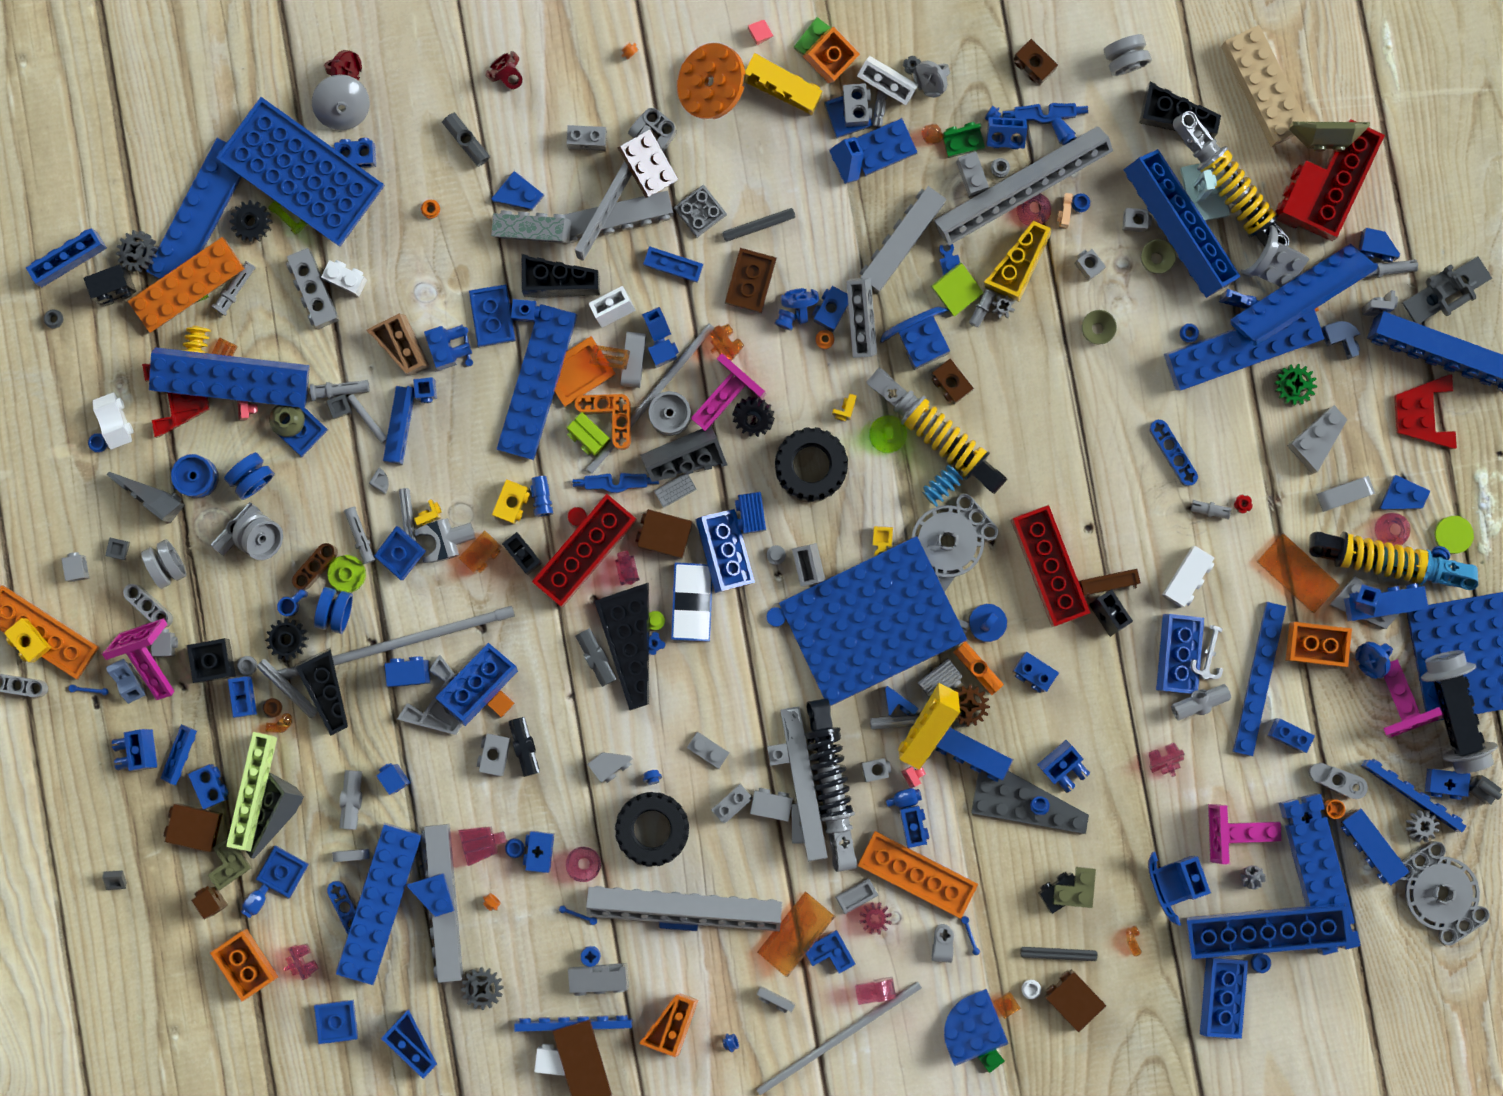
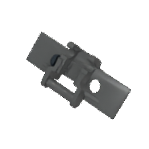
M1478 256L1453 272V266L1450 264L1439 274L1430 276L1426 280L1427 288L1402 303L1415 323L1419 324L1439 311H1442L1445 316H1449L1453 310L1470 300L1476 299V294L1473 290L1492 279ZM1460 276L1467 279V284L1463 282ZM1460 290L1463 296L1447 305L1445 299Z

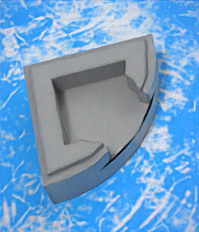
M378 468L369 484L386 494L389 487L388 477L381 468Z

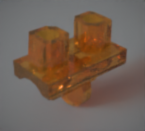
M729 324L724 326L718 325L710 333L713 338L710 342L714 346L710 350L711 353H722L730 361L738 355L744 344L740 339H736L733 342L729 339V336L733 333V329Z

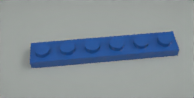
M1375 759L1364 760L1361 767L1422 809L1430 811L1431 815L1435 814L1438 820L1454 831L1463 832L1466 825L1462 823L1463 820L1455 814L1451 816L1446 812L1447 809L1439 803L1435 805L1430 801L1431 798L1423 792L1418 793L1414 790L1415 787L1411 783L1399 780L1395 772L1383 769L1379 761Z
M607 1015L597 1016V1019H590L593 1029L632 1028V1018H628V1015H616V1018L608 1019ZM566 1016L558 1017V1020H550V1017H540L539 1021H531V1018H519V1021H516L514 1024L515 1032L553 1031L588 1020L589 1016H578L577 1020H570V1017Z

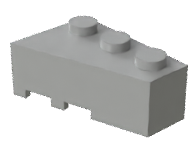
M1334 405L1327 409L1287 446L1308 470L1314 474L1319 471L1345 425L1347 418Z
M627 963L595 965L592 967H569L568 969L569 990L575 996L586 995V992L604 994L606 993L605 991H613V993L625 992L629 987Z

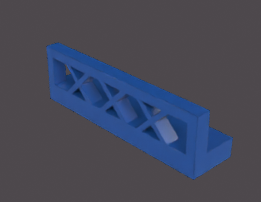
M396 386L383 457L384 462L403 465L415 398L413 387Z

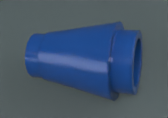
M1061 117L1052 121L1051 124L1060 144L1064 146L1076 139V133Z

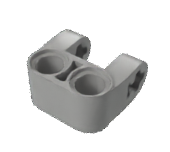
M649 108L636 120L629 129L628 134L635 138L639 136L644 125H647L660 136L657 142L664 152L676 135L675 125L657 109ZM651 114L658 116L655 122L648 121V117ZM665 126L672 127V131L669 134H664L662 129Z

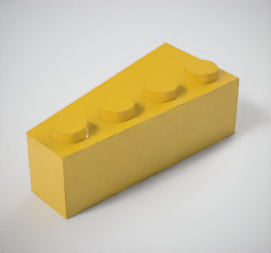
M756 53L753 54L745 70L744 83L810 115H813L822 97V90H820L818 85L804 81L800 76L786 71Z
M1033 221L1000 264L996 266L992 274L984 281V286L1004 296L1008 295L1009 298L1020 302L1051 235V228Z
M941 683L937 684L906 739L900 743L898 747L899 760L920 770L960 713L958 692Z

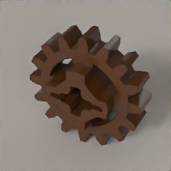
M969 685L968 689L961 686L960 692L955 689L954 691L958 692L959 697L966 693L965 699L959 702V705L968 703V700H970L971 704L978 706L970 708V711L966 707L960 706L965 717H962L960 714L957 716L956 719H960L959 724L961 725L963 722H966V726L969 727L970 722L974 726L977 725V720L983 722L982 716H988L985 709L990 708L985 703L989 701V698L983 697L985 691L979 693L978 686L972 690V685ZM973 694L979 697L981 703L975 701ZM976 710H981L976 717L972 718Z

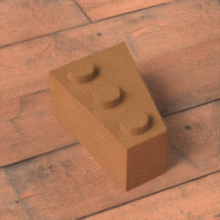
M399 313L366 330L406 374L414 375L429 367L406 315Z

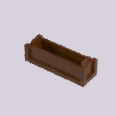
M1138 569L1079 581L1083 595H1086L1087 599L1090 598V594L1132 585L1136 589L1137 584L1141 583Z

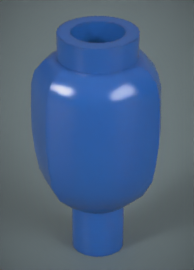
M914 788L901 790L893 798L886 800L887 806L896 805L899 808H907L917 805L922 800L921 792L919 789L915 790Z
M263 884L259 890L253 891L243 902L241 913L249 918L252 915L258 914L265 903V894L269 888Z

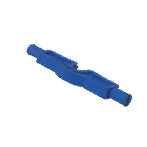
M1051 103L1048 110L1049 114L1044 115L1041 105L1034 104L1015 107L1014 111H1002L1003 118L1027 119V121H1035L1040 124H1049L1058 117L1066 119L1076 118L1077 114H1088V106L1076 107V103Z
M629 473L620 474L618 485L612 483L611 474L585 476V479H573V487H585L587 490L605 489L612 493H620L628 488H646L647 484H659V481L652 482L646 474Z

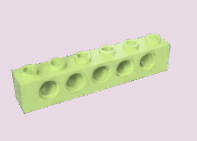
M256 732L252 734L226 847L251 851L277 737Z

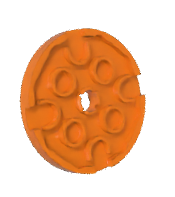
M708 43L695 49L686 58L678 75L677 92L682 106L688 113L704 120L717 119L726 115L735 107L744 90L742 85L743 76L745 75L744 64L737 52L720 43ZM709 77L714 78V82L711 86L708 85Z

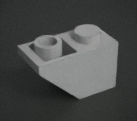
M602 752L587 765L601 783L604 780L608 783L616 777L614 774L619 769L624 771L632 765L629 761L633 758L628 755Z

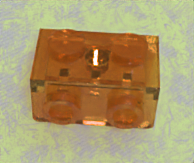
M484 530L461 554L459 559L474 574L477 572L482 573L488 566L486 563L491 558L494 560L501 553L499 549L502 546Z

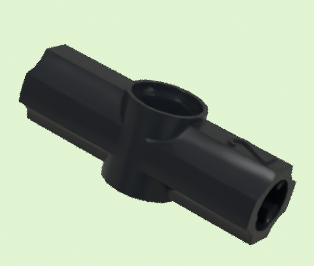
M525 717L510 720L509 726L514 739L513 747L517 758H519L523 776L526 777L540 773L535 755V744L532 736H530Z

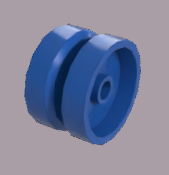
M256 452L238 462L224 477V480L230 487L237 486L235 493L241 500H245L261 490L270 482L275 474L269 466H262L264 460Z
M188 454L175 462L171 471V480L174 487L180 493L192 498H203L210 495L216 489L219 473L216 466L210 460L196 454Z
M325 587L317 604L314 627L326 630L330 625L332 632L343 634L350 617L353 594L341 591L337 596L336 589Z

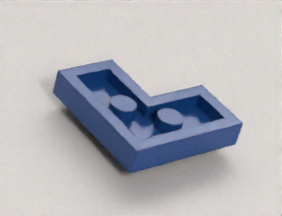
M837 930L803 948L812 966L828 957L832 960L839 974L856 965Z

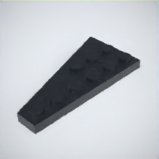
M645 583L594 601L629 710L649 704V583Z

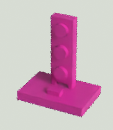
M722 353L717 360L731 373L691 417L704 431H707L745 386L760 399H763L766 395V392Z
M164 618L119 633L102 653L105 660L127 654L156 700L172 696L175 692L146 648L152 645L168 625Z
M1398 659L1391 661L1390 671L1384 676V679L1402 721L1383 728L1388 739L1443 719L1440 707L1420 714Z
M1208 804L1210 862L1230 864L1229 843L1282 841L1281 822L1228 823V805Z

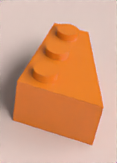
M681 993L676 994L639 1044L673 1057L679 1056L698 1000Z

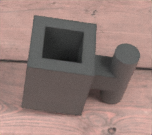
M1477 775L1470 780L1469 793L1485 804L1492 805L1495 799L1499 800L1502 797L1500 793L1502 788L1485 776Z

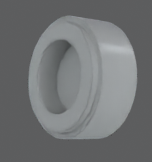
M244 656L238 661L237 668L243 675H252L256 672L258 663L255 658Z

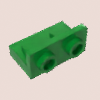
M970 122L962 128L957 129L956 126L947 128L946 132H943L942 135L947 157L950 158L985 149L980 130L981 124Z

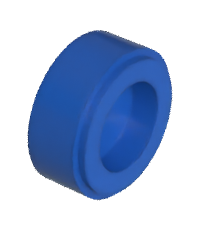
M774 607L768 611L767 621L770 625L778 627L785 622L786 617L781 608Z
M1257 953L1251 958V967L1258 973H1265L1271 967V960L1267 955Z

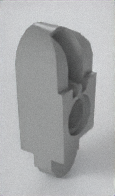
M1320 762L1313 764L1309 768V776L1313 781L1347 798L1361 799L1367 793L1368 786L1366 781L1357 775ZM1337 774L1340 777V782L1334 785L1332 778ZM1354 784L1359 785L1358 791L1353 790L1352 787Z

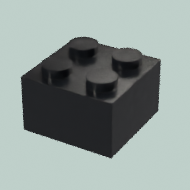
M120 264L83 278L90 298L103 306H109L114 303V300L119 298L122 300L130 298L133 293L137 292L130 272Z
M224 638L187 645L193 683L236 677L230 639Z

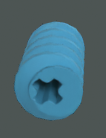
M950 465L946 466L947 472L944 470L940 471L942 477L938 475L934 477L936 482L929 481L930 487L926 485L923 487L925 493H922L936 507L938 506L936 500L938 499L943 502L942 495L944 494L948 497L949 493L947 490L950 489L954 492L953 484L960 486L959 479L963 480L960 474Z

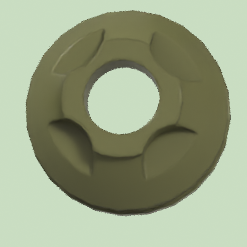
M1163 239L1149 241L1141 252V262L1144 268L1154 274H1162L1169 271L1176 260L1173 246ZM1152 254H1160L1162 257L1161 263H1153L1151 260Z
M1105 310L1090 312L1082 322L1083 336L1092 344L1101 345L1108 343L1116 334V321ZM1094 324L1102 325L1103 332L1101 334H1095L1092 331Z
M277 405L270 413L269 423L276 434L282 437H292L302 430L305 417L299 407ZM283 413L290 415V421L287 424L280 422L279 418Z

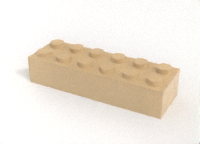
M1260 25L1226 40L1221 48L1270 147L1294 137L1295 135L1289 130V125L1293 121H1308Z

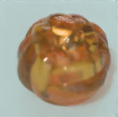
M937 124L926 125L922 129L923 140L927 144L939 143L943 138L941 128Z

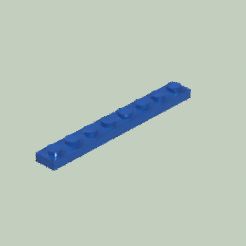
M1266 602L1233 752L1249 756L1254 754L1286 606Z

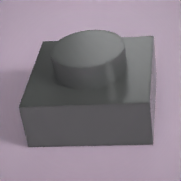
M345 394L327 400L333 419L352 413Z
M109 538L105 556L126 561L130 542Z
M123 870L103 872L102 878L106 890L126 889L127 882Z

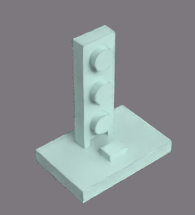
M1200 164L1181 167L1180 172L1184 189L1203 219L1209 221L1229 217V207L1224 203L1227 199L1226 195L1219 197L1218 193L1222 190L1220 187L1215 189L1217 181L1216 176L1212 175V171L1206 170L1201 173L1197 169Z

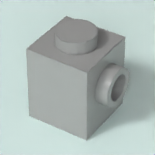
M164 629L152 643L151 655L155 657L175 656V648L178 647V638L175 637V633H169V629Z

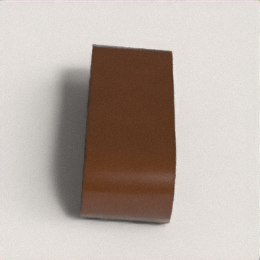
M329 543L321 544L294 574L292 578L293 586L300 590L309 589L337 557V548ZM327 547L332 549V554L329 557H325L323 554L324 549ZM317 561L319 563V569L316 572H313L311 570V564ZM301 576H305L307 580L304 586L298 584V579Z

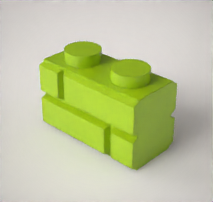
M583 412L566 428L569 431L567 436L574 442L578 440L583 445L581 449L588 456L591 453L596 456L610 441V438Z

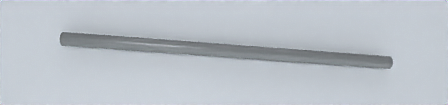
M710 323L631 415V427L650 406L654 397L661 393L714 330ZM618 431L620 433L621 440L623 438V432ZM612 439L587 467L588 471L593 473L615 446Z
M916 982L756 1089L761 1096L922 987Z

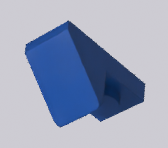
M889 686L885 687L888 716L891 715L898 704L901 706L899 709L908 716L910 713L915 715L919 709Z

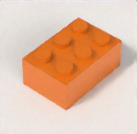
M1290 622L1285 661L1348 667L1352 628Z
M248 929L241 931L210 952L241 1001L248 999L279 978Z

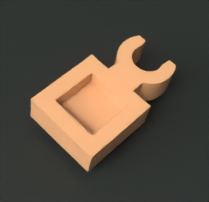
M1065 193L1062 210H1058L1057 222H1060L1059 228L1067 229L1069 226L1073 197L1071 193Z

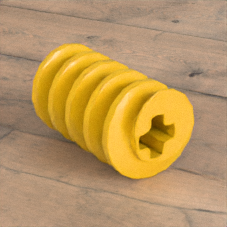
M198 326L186 328V331L190 334L185 335L184 338L189 342L183 343V346L187 348L183 351L206 353L202 350V347H208V345L203 340L210 338L205 335V332H211V330Z

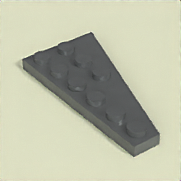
M983 770L981 773L978 772L971 810L972 814L1086 834L1089 818L1087 813L1010 771L1007 772L1004 780L999 779L998 782L988 778L989 773ZM1041 796L1049 801L1050 809L1045 815L1039 816L1031 811L1030 803L1035 797Z

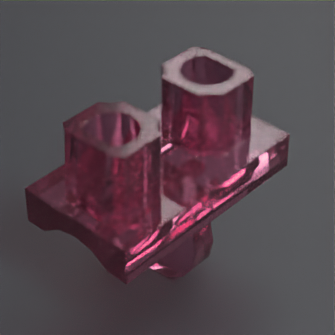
M628 551L617 553L618 560H615L621 585H632L639 581L634 555L630 556Z
M1171 743L1165 746L1168 755L1161 757L1158 750L1149 752L1150 770L1152 773L1161 769L1162 775L1169 773L1171 777L1176 776L1175 770L1181 768L1178 762L1184 760L1183 756L1185 754L1182 749L1179 750L1175 743Z
M307 943L299 946L296 944L288 948L291 956L285 958L288 966L283 968L284 971L290 969L293 976L299 972L303 981L319 969L315 960L305 963L303 956L311 953Z

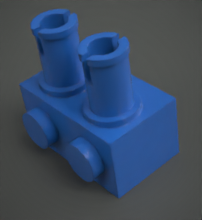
M463 324L448 330L444 329L443 326L424 331L435 367L438 371L457 365V358L472 354L469 342L454 348L450 346L451 340L466 336Z
M153 729L124 732V738L112 740V744H119L112 746L114 751L126 749L127 757L114 760V763H122L114 765L116 770L128 768L129 771H141L158 768Z
M1067 740L1037 764L1054 784L1058 782L1066 793L1071 791L1066 784L1072 789L1075 787V784L1066 775L1068 772L1073 770L1080 780L1085 779L1081 771L1087 777L1090 774L1089 770L1081 763L1084 760L1083 757Z

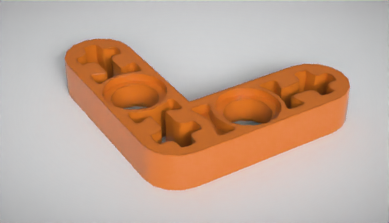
M624 394L582 395L575 400V408L580 413H612V442L614 446L619 450H626L630 446L631 403L627 396ZM601 399H606L608 402L607 407L604 409L598 408V402ZM620 399H623V401L626 402V404L623 405V412H627V414H616V412H620V406L617 405V403L620 402ZM583 400H585L588 404L593 403L595 409H592L591 405H586L585 409H582L579 404H582ZM620 417H624L627 420L624 427H618L616 424ZM617 430L623 432V438L626 440L622 446L617 442V440H620V433H616Z

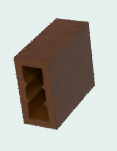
M648 509L647 513L643 512L640 524H643L642 531H638L635 542L638 543L639 548L683 559L693 522Z
M176 803L173 807H170L168 813L170 822L169 826H166L164 830L165 842L213 852L223 813Z
M1067 970L1059 977L1060 981L1056 985L1052 984L1046 989L1045 992L1047 994L1044 997L1079 1033L1107 1005L1073 970L1070 972Z

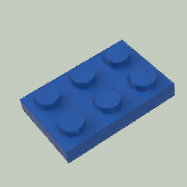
M902 118L856 138L864 153L861 168L865 176L917 154V150Z

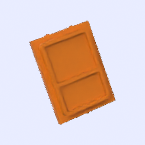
M592 336L574 346L565 354L560 376L555 387V393L564 407L574 402L579 396L585 395L616 375L610 366V362L607 361Z

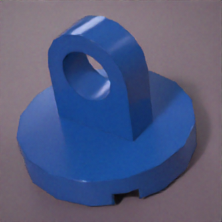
M804 288L787 291L785 296L781 295L782 306L795 308L799 324L808 322L807 307L819 301L818 292L814 289H811V292Z
M983 604L972 611L969 617V628L975 638L984 642H992L998 640L1007 629V618L1000 607L994 604Z
M1374 642L1361 644L1355 654L1356 661L1358 660L1360 663L1358 665L1365 675L1373 679L1386 676L1390 671L1391 663L1389 657L1393 652V648L1387 643L1381 646Z

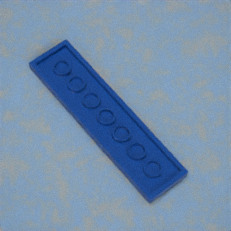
M540 304L539 318L535 320L497 450L530 460L535 459L555 387L578 316L576 313Z

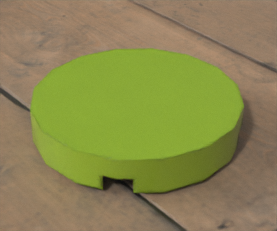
M1449 516L1442 519L1434 530L1437 546L1445 547L1450 554L1466 551L1474 539V531L1471 524L1460 516Z
M343 555L335 558L330 563L327 576L330 585L340 592L351 593L360 589L364 584L366 569L362 561L357 557Z

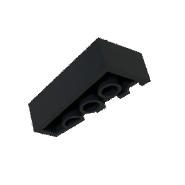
M1150 81L1146 88L1139 124L1176 131L1173 127L1174 119L1187 111H1191L1208 130L1210 136L1215 138L1218 134L1221 115L1201 105H1196L1190 102L1189 99L1177 96L1172 91L1166 88L1163 89Z
M521 254L522 293L524 297L600 295V276L598 270L576 265H566L562 262H552L543 258H533Z
M330 647L296 664L295 668L331 736L347 728L348 722Z

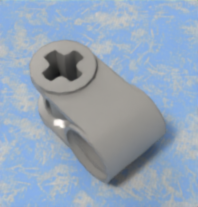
M940 924L935 928L932 961L952 963L954 933L946 924ZM946 929L947 933L949 934L945 935V938H942L940 933H943V931Z

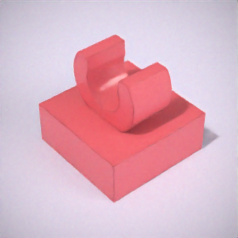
M237 401L239 420H247L249 414H256L258 412L257 404L248 405V401Z
M909 767L901 771L910 788L922 784L919 778L926 775L923 767L920 770H914L913 767Z

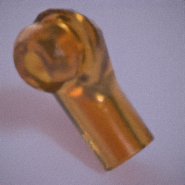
M285 713L277 723H266V732H285L292 725V716L289 713Z
M1136 926L1126 930L1127 945L1133 956H1139L1142 953L1135 939L1140 934Z

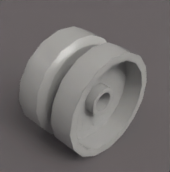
M1144 35L1128 36L1104 48L1106 59L1113 60L1109 65L1113 76L1133 72L1151 63L1152 59L1149 51L1142 50L1146 46Z
M672 391L663 392L654 397L650 403L648 412L650 422L659 433L667 436L678 435L686 430L690 424V406L681 394ZM668 410L674 412L672 416H667Z
M250 512L244 514L237 521L232 537L234 544L241 551L256 560H266L276 554L281 547L283 531L278 523L262 513Z
M165 539L157 543V551L149 547L141 552L143 562L159 588L163 589L171 585V577L176 581L186 577L187 574L183 562L169 540Z

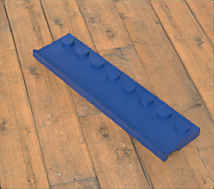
M216 138L155 253L157 258L152 259L154 264H150L149 269L146 270L149 274L161 279L204 250L242 178L216 158L227 142Z
M1350 243L1230 319V324L1245 338L1248 337L1256 347L1374 272L1378 264L1373 263Z

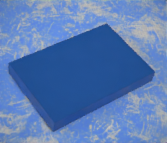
M507 285L469 290L478 347L516 341Z

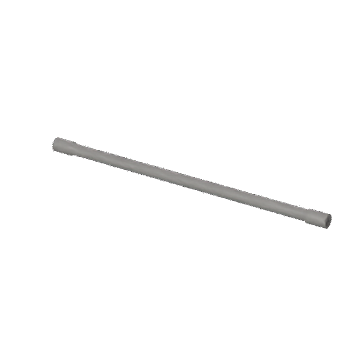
M508 606L483 615L333 656L334 665L493 621L515 617L512 606ZM295 667L277 670L286 680L299 676Z

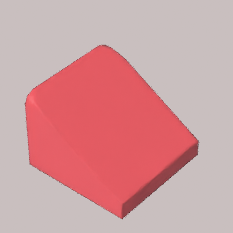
M765 20L748 25V30L756 45L773 37Z

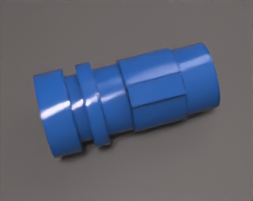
M547 476L533 477L532 486L530 487L532 498L535 501L533 503V507L536 508L534 509L535 517L553 515Z

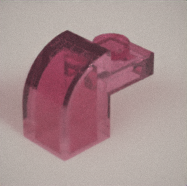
M892 976L855 985L858 1005L883 1002L896 998Z

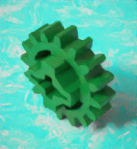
M1291 364L1288 366V370L1286 368L1281 370L1283 375L1277 374L1276 377L1280 380L1274 382L1275 385L1279 386L1275 392L1281 393L1278 398L1284 397L1285 404L1291 401V405L1295 406L1298 401V404L1302 405L1304 400L1306 402L1310 401L1309 396L1315 395L1312 389L1317 388V385L1313 384L1317 379L1311 378L1313 371L1306 372L1307 366L1300 369V364H1297L1295 368ZM1293 373L1291 379L1284 380L1288 374ZM1295 381H1296V384L1299 385V387L1296 388V389H1295V385H1292V383L1295 382ZM1307 390L1303 396L1299 397L1300 391Z

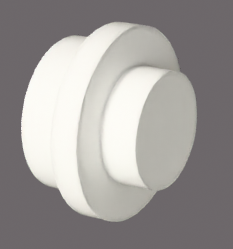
M1027 980L1022 985V994L1028 999H1035L1041 993V986L1035 980Z

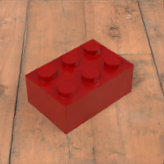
M1306 160L1302 165L1299 164L1293 170L1290 176L1292 181L1289 186H1286L1282 194L1285 198H1283L1281 203L1279 202L1275 209V212L1279 215L1276 219L1277 221L1294 229L1304 222L1327 169Z

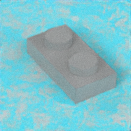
M699 732L695 734L687 747L718 769L729 754L728 751Z
M762 986L757 991L760 1001L766 1004L772 1002L777 1005L776 1008L784 1013H787V1011L792 1012L795 1007L794 1002Z

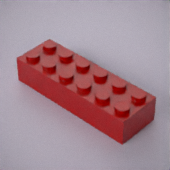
M1368 127L1345 151H1332L1324 168L1327 169L1304 222L1299 227L1331 242L1338 237L1385 137L1384 134Z
M606 494L532 582L558 605L564 607L637 519Z
M1047 505L1012 518L1011 523L1051 627L1089 614L1090 610L1050 506Z

